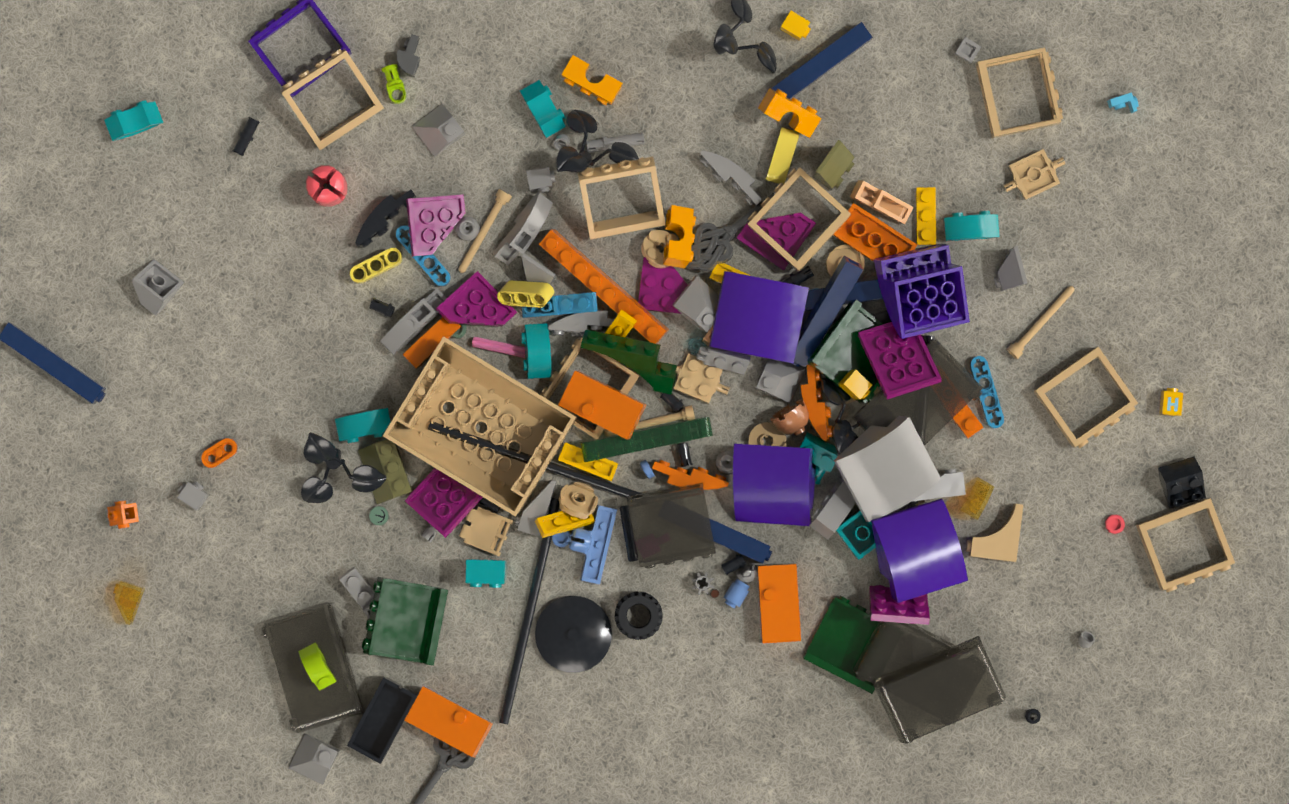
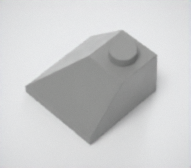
M443 104L412 126L434 157L465 135L462 128Z
M1018 246L1008 251L996 272L997 277H994L996 288H1000L1001 292L1027 284Z
M523 253L521 257L527 282H543L552 285L556 279V274Z
M155 259L132 280L141 305L154 315L159 314L184 284L181 279Z
M695 275L673 303V306L697 328L708 332L714 325L719 295Z
M768 359L756 389L791 403L806 369L792 363Z
M305 733L289 769L323 785L340 750Z

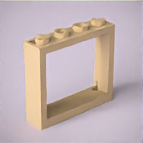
M1045 47L976 63L992 139L1061 123V119H1063L1062 108H1058L1057 104L1059 93L1053 86L1055 75L1053 70L1050 71L1049 63H1051L1049 53L1046 52ZM1038 57L1052 119L1000 130L987 68Z
M345 49L334 51L330 54L331 58L326 61L324 59L320 60L314 65L316 68L308 71V69L298 75L299 79L294 82L292 80L288 81L282 86L283 89L280 90L319 150L325 148L384 109ZM345 59L373 103L324 136L318 138L290 94Z
M641 157L638 160L632 161L624 160L620 163L604 164L601 167L587 168L582 172H578L590 240L666 225L653 157ZM647 172L651 173L656 211L593 222L586 184Z
M794 168L787 176L789 180L785 184L780 183L774 190L776 194L771 199L767 197L761 204L763 208L758 213L754 211L748 218L750 221L748 226L799 272L851 216V213L803 169L799 168L796 170ZM799 177H802L841 214L802 257L796 261L763 231L757 223Z
M583 337L580 340L576 339L573 343L571 355L564 357L560 363L563 367L559 372H554L550 378V381H552L550 387H545L540 394L541 396L549 400L582 350L581 342ZM595 352L630 376L621 389V392L628 395L640 375L621 362ZM578 418L573 423V425L596 440L599 439L605 428L599 425L594 430Z
M1099 347L1094 348L1034 390L1036 396L1073 448L1077 446L1081 448L1089 442L1087 440L1092 435L1094 437L1099 436L1104 432L1103 428L1108 424L1113 426L1120 421L1119 417L1125 413L1127 416L1136 409L1134 406L1138 404ZM1097 357L1126 397L1128 403L1076 439L1045 393Z
M1211 498L1136 525L1160 590H1166V592L1177 589L1176 585L1182 583L1184 585L1192 584L1195 582V578L1202 576V579L1208 578L1213 575L1214 571L1220 569V572L1231 569L1230 565L1235 564ZM1207 508L1226 560L1166 582L1147 530Z

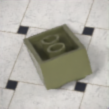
M838 140L815 172L813 178L830 190L834 187L838 188L844 180L841 178L845 171L849 173L855 163L852 161L855 157Z

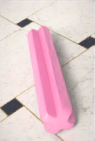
M474 337L472 340V347L521 358L526 356L525 347L479 337Z

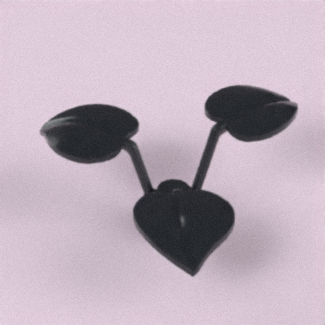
M731 0L732 10L740 20L732 29L727 24L719 26L713 42L715 51L720 55L725 52L734 55L738 50L755 48L761 63L772 73H776L777 62L775 53L768 43L761 42L760 45L738 47L733 32L744 21L746 23L751 22L752 10L746 0Z
M572 110L566 118L567 125L574 132H584V138L579 153L570 146L562 147L559 150L556 159L557 172H582L590 165L594 166L607 153H610L609 158L614 163L639 159L636 151L629 144L615 142L612 144L611 149L605 150L592 160L591 154L584 151L588 133H595L597 131L596 120L589 113L582 110Z
M827 377L820 379L827 400L834 405H842L839 415L835 420L836 424L832 427V438L834 439L838 455L858 438L857 434L852 431L853 429L869 420H873L874 426L888 427L896 419L885 406L874 405L871 408L872 416L851 426L849 421L841 420L846 407L845 402L849 401L851 396Z
M309 433L303 450L304 457L313 464H320L325 461L326 471L323 480L312 476L303 483L301 496L304 501L308 503L328 501L333 495L332 485L326 483L330 469H337L340 465L343 466L348 477L353 480L352 488L356 491L363 493L371 492L378 489L385 482L386 475L369 465L356 467L353 475H351L345 460L341 459L342 453L340 449L336 448L322 436Z

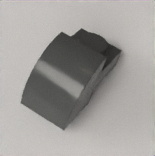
M413 34L405 41L403 48L406 51H397V61L407 75L415 77L421 59L414 55L420 38Z

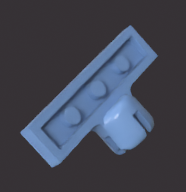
M597 505L592 529L589 531L579 528L573 529L570 536L579 538L580 542L570 540L569 548L585 554L580 580L600 584L617 509Z

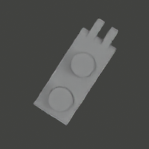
M709 346L708 348L700 347L696 358L702 360L705 365L743 375L750 362V356Z

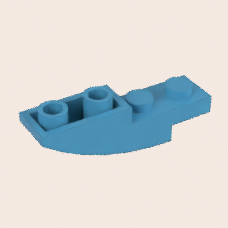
M596 292L552 296L542 308L522 307L523 318L598 311Z

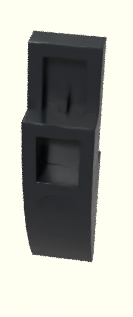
M410 189L396 200L391 194L386 197L367 217L358 233L355 244L358 247L363 246L365 248L373 242L372 238L378 234L380 237L388 231L387 227L390 226L386 219L388 217L392 219L400 213L398 210L403 206L407 208L406 199L416 198L413 191Z

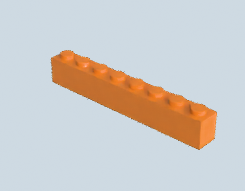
M550 230L539 243L544 250L592 292H596V295L617 314L623 310L637 320L633 328L650 343L658 344L669 331L663 323L557 230Z

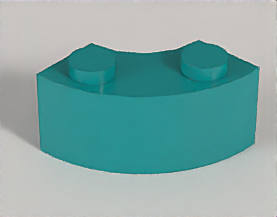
M538 80L520 90L522 97L546 138L566 127L563 122L565 116L560 108L557 110L550 98L552 93L547 84L543 86L541 81Z
M147 100L138 102L136 107L125 111H113L110 113L111 116L104 120L112 141L136 135L164 123L156 102L147 103Z
M979 211V215L963 216V213H952V217L944 218L946 241L1000 237L998 214H990V211Z
M526 324L524 332L521 333V343L525 344L526 360H523V371H527L528 379L550 378L551 347L548 324Z
M388 408L336 418L335 423L339 441L347 440L349 444L358 442L360 437L374 435V438L383 437L391 420Z

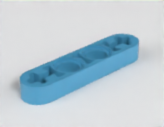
M400 226L396 230V237L412 256L411 243L407 247L405 245L408 243L407 239L404 237L400 238V231L402 229L404 231L409 230V226ZM433 254L413 257L435 284L441 287L449 284L451 279L449 272ZM427 258H432L435 261V265L431 269L424 266V261ZM438 265L441 267V269H438V271L442 275L444 273L447 275L445 277L446 282L444 283L443 281H437L439 277L436 273H434L433 276L430 274V272L436 270Z
M976 356L971 360L970 368L984 416L989 427L999 428L1004 423V416L989 365L984 357ZM977 359L980 362H984V365L981 366L982 372L987 371V374L976 377V373H980L977 367L974 368ZM981 378L989 380L988 388L983 389L979 386ZM987 396H992L995 399V404L992 407H987L984 403ZM998 408V411H994L995 416L1000 417L998 425L990 422L993 416L992 412L987 414V410Z

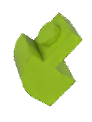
M316 642L298 651L307 674L319 691L336 682Z

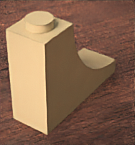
M1014 504L1009 519L996 532L983 537H971L970 541L967 540L966 552H969V556L1016 562L1023 505Z

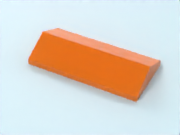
M855 203L848 210L851 216L833 234V236L873 262L877 258L914 250L917 246L916 243Z

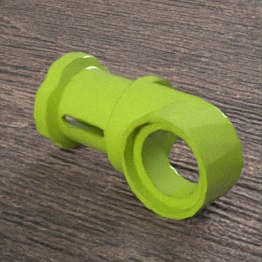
M398 64L388 65L381 69L386 77V88L389 98L395 104H401L406 99L404 84L397 70L399 68ZM394 91H402L403 97L400 100L393 99L392 94Z

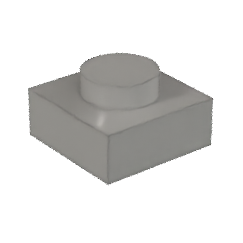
M964 37L955 55L971 64L981 46Z

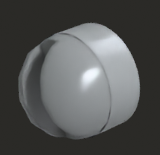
M559 134L556 136L553 144L557 150H560L562 147L569 146L570 140L567 135Z
M1083 631L1078 638V643L1083 648H1089L1095 642L1094 635L1088 631Z

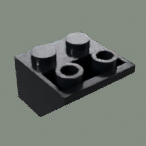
M1195 456L1158 468L1159 479L1169 509L1206 498L1203 472Z

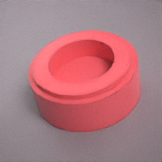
M1110 515L1105 521V527L1108 532L1117 534L1123 531L1125 522L1119 515Z

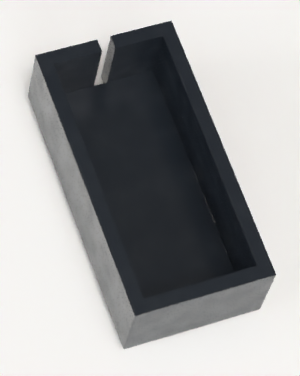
M386 676L383 677L347 744L348 747L380 764L385 759L418 696V693L405 686L400 689L399 686L401 684Z

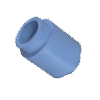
M736 579L723 597L726 599L725 603L732 608H735L736 605L740 607L749 593L748 589L750 586Z

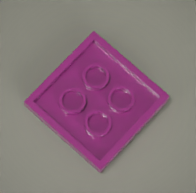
M434 468L407 497L405 502L446 538L483 497Z
M883 585L869 586L871 621L929 625L930 614L927 594L897 603L891 596L890 587Z

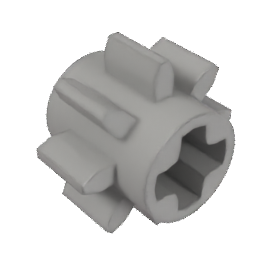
M698 572V578L691 579L696 584L692 589L697 588L699 590L698 595L702 591H705L708 595V589H714V586L710 585L714 578L708 579V572L704 576H701ZM705 578L708 586L700 589L698 581H702Z

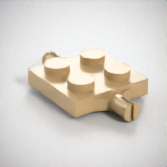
M1044 149L1009 165L1013 181L1003 185L1006 188L1005 191L1008 192L1017 187L1021 191L1024 200H1027L1060 184L1056 175V168L1065 165L1063 157L1052 162L1047 157Z
M689 353L681 367L677 366V382L674 390L709 404L716 390L727 395L730 387L720 384V376L723 369L705 365L702 360H698L696 356Z

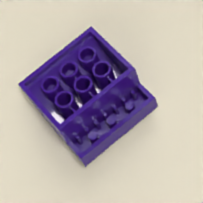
M941 243L874 259L881 294L900 339L970 322L963 267L951 264L949 245Z
M724 271L709 347L794 364L809 288Z
M734 443L733 499L736 521L810 526L813 515L816 469L812 468L813 449Z
M943 499L871 520L879 571L889 580L891 596L897 603L968 581L958 536Z

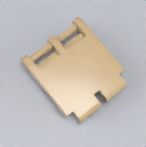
M478 507L477 510L472 509L466 517V521L471 522V525L464 524L459 536L465 538L464 543L500 556L501 553L499 551L503 541L507 539L506 534L509 526L514 521L481 507ZM507 522L503 534H501L504 524ZM499 538H501L500 541H499V544H498V546H497V549H496V551H495L494 549H495V546H496V544H497V541H498Z

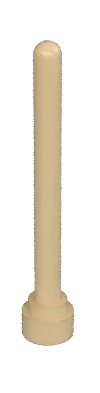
M500 189L495 195L496 203L459 266L458 270L460 273H464L467 270L500 209L511 200V195Z
M1069 286L1019 342L1011 344L1006 349L1014 358H1020L1023 354V347L1075 291L1074 287Z
M692 405L686 406L685 409H681V412L639 421L635 430L684 419V421L688 420V422L695 420ZM607 429L604 431L607 437L617 435Z

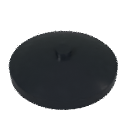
M565 596L550 603L539 616L535 628L536 645L544 660L552 667L569 673L587 671L600 663L607 654L612 639L611 624L605 611L594 601L582 596Z

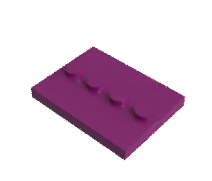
M892 322L858 332L859 340L886 399L941 382L942 378L921 334L900 339Z

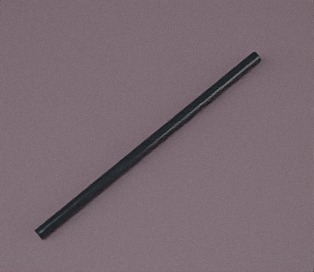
M430 422L428 427L430 431L445 436L449 434L453 439L461 438L459 441L462 442L467 440L466 443L474 446L479 444L480 448L488 447L485 450L491 452L494 449L497 454L526 464L532 457V455L524 452L518 454V450L512 448L507 450L506 446L495 445L489 440L465 432L461 434L460 430L454 428L449 430L451 427L448 426L443 428L444 425L433 422V424ZM549 462L548 467L545 469L645 505L649 496L553 462Z
M551 498L548 515L558 512L560 506L559 499ZM552 536L542 538L500 715L499 723L508 725Z

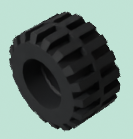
M635 591L626 594L620 599L616 606L614 617L616 626L623 635L630 639L644 640L653 636L659 630L662 624L663 613L659 602L654 596L643 591ZM642 604L648 608L650 619L646 625L635 627L629 623L627 612L633 605Z

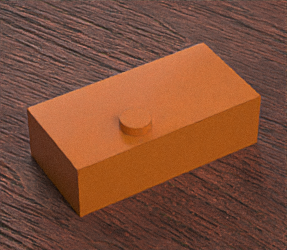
M574 371L558 406L627 440L631 438L647 405L580 371Z
M797 564L758 566L762 643L801 641Z
M424 686L404 720L473 758L476 757L493 723Z

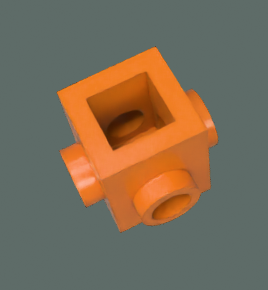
M126 501L114 502L115 506L107 507L110 526L118 525V529L130 527L129 523L139 522L136 503L126 504Z

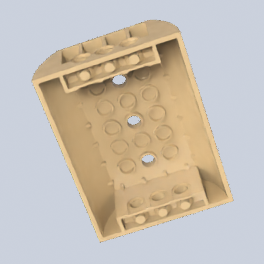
M443 336L383 436L516 517L567 436L576 416ZM447 402H451L454 405V410L451 413H446L443 409L444 404ZM430 422L432 424L436 422L444 425L443 428L448 426L451 427L449 430L454 428L460 430L461 434L465 432L489 440L495 445L506 446L507 450H509L510 443L517 442L520 445V450L517 453L524 452L532 455V457L526 464L497 454L494 449L491 452L485 450L488 447L480 448L479 444L474 446L466 443L467 440L462 442L459 441L461 438L453 439L449 434L445 436L430 431L428 427ZM479 422H484L487 425V430L484 433H479L476 430V425Z

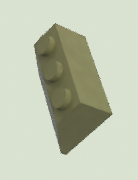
M386 439L358 450L363 465L372 466L386 475L385 482L378 489L372 491L377 504L413 492L397 444Z

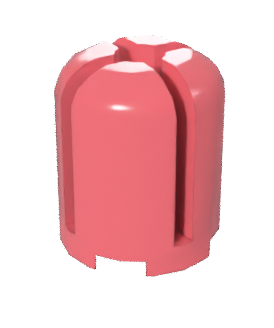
M321 165L311 171L314 176L307 177L306 189L308 194L318 204L324 207H332L340 204L345 199L347 182L339 171L329 165ZM330 182V185L334 188V190L330 191L329 189H325L323 187L324 184H329Z

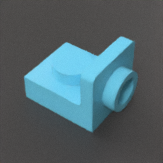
M1132 92L1107 101L1109 108L1115 107V110L1126 107L1125 103H1128L1131 113H1135L1137 107H1139L1136 96L1132 95Z

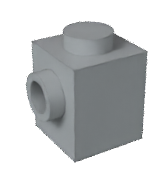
M549 167L526 171L530 192L536 190L540 193L549 192V188L553 187L552 183L556 182L554 171H550Z
M194 481L193 483H183L178 490L179 496L177 498L196 511H199L209 494L203 490V485Z

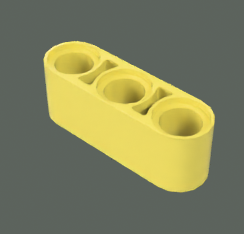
M781 128L766 177L767 181L785 184L800 135L799 132Z
M396 248L387 249L355 265L350 270V277L356 283H364L401 264L402 254ZM390 253H398L399 257L396 262L389 261ZM374 261L381 262V268L378 271H374L371 268ZM361 269L364 271V277L359 280L355 279V271Z
M511 280L506 282L498 292L497 298L503 305L542 308L554 295V289L548 283Z

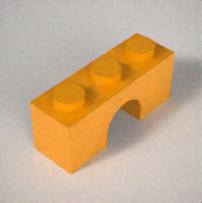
M572 55L561 74L562 78H564L563 82L571 87L574 84L581 88L580 91L587 96L592 94L598 97L597 101L605 106L607 103L612 105L623 83L608 74L599 83L589 82L586 78V72L590 65Z
M769 88L758 109L777 121H780L785 113L792 112V119L788 125L810 138L822 119L816 114L817 110L809 105L806 108L803 107L802 102L794 97L792 99L787 98V94L780 89L774 91Z
M671 205L666 212L665 230L675 232L679 237V241L669 240L664 246L663 265L686 268L692 262L694 252L691 251V245H693L695 239L692 229L696 222V217L693 216L694 209Z

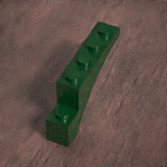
M585 330L581 348L598 352L621 362L646 380L652 386L653 391L672 394L677 365L659 362L660 344Z

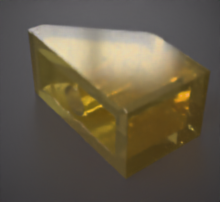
M978 477L959 511L978 520L989 501L994 486Z
M120 581V584L117 583L113 591L115 595L114 600L125 623L132 625L145 588L126 581Z

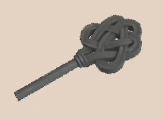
M772 193L768 197L771 199L775 194ZM763 201L732 225H726L718 229L711 223L701 224L696 230L694 243L691 245L695 261L690 262L687 267L699 269L702 272H709L717 264L726 263L731 260L733 247L730 241L735 236L736 231L749 222L748 218L754 211L758 213L763 208L761 206Z
M435 737L433 747L435 752L441 755V758L438 761L437 770L413 804H423L443 773L449 771L453 765L460 769H467L474 764L476 757L473 758L464 752L458 755L460 750L452 746L449 749L450 745L443 742V748H441V740ZM448 755H451L452 759L446 763ZM469 756L467 762H461V760Z

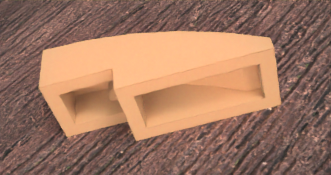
M862 180L857 181L850 195V198L902 224L906 223L913 209L909 204Z

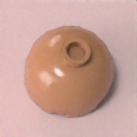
M802 399L795 401L797 405L790 406L789 404L773 415L774 418L770 420L778 431L787 435L792 433L799 435L805 431L804 426L809 421V412Z

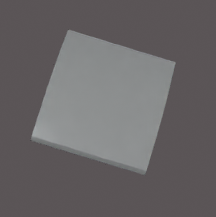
M898 416L888 427L871 425L834 460L866 522L883 517L910 503L941 479L910 417Z

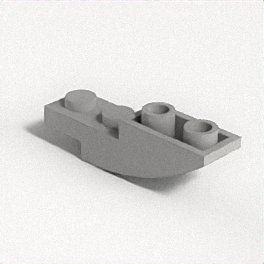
M703 150L700 152L701 158L699 160L706 168L708 166L714 171L712 175L718 182L722 180L726 183L731 178V185L737 191L741 190L745 194L743 198L750 206L752 204L757 206L762 202V199L750 187L755 183V180L745 170L723 156Z
M538 191L514 220L516 225L492 254L506 265H509L519 252L523 254L543 226L553 202Z
M437 288L404 315L380 342L392 355L396 354L439 314L436 308L447 298Z
M608 311L577 313L549 325L548 330L552 331L553 335H564V332H572L571 336L583 337V333L587 330L588 326H591V330L602 331L603 327L609 328L615 319H607Z
M354 566L340 576L339 580L353 596L366 616L370 618L371 611L369 610V605L374 598L375 592H373L372 587Z

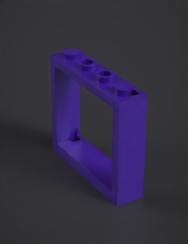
M298 0L294 8H288L281 13L282 17L266 24L267 28L261 32L259 30L256 31L248 41L281 86L286 84L285 80L259 47V44L309 7L313 9L340 45L341 50L345 49L349 56L352 54L351 50L313 0ZM337 64L291 93L290 96L293 98Z

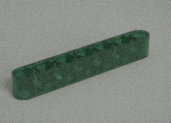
M710 417L633 432L628 440L621 436H614L581 443L580 445L584 462H590L713 436Z

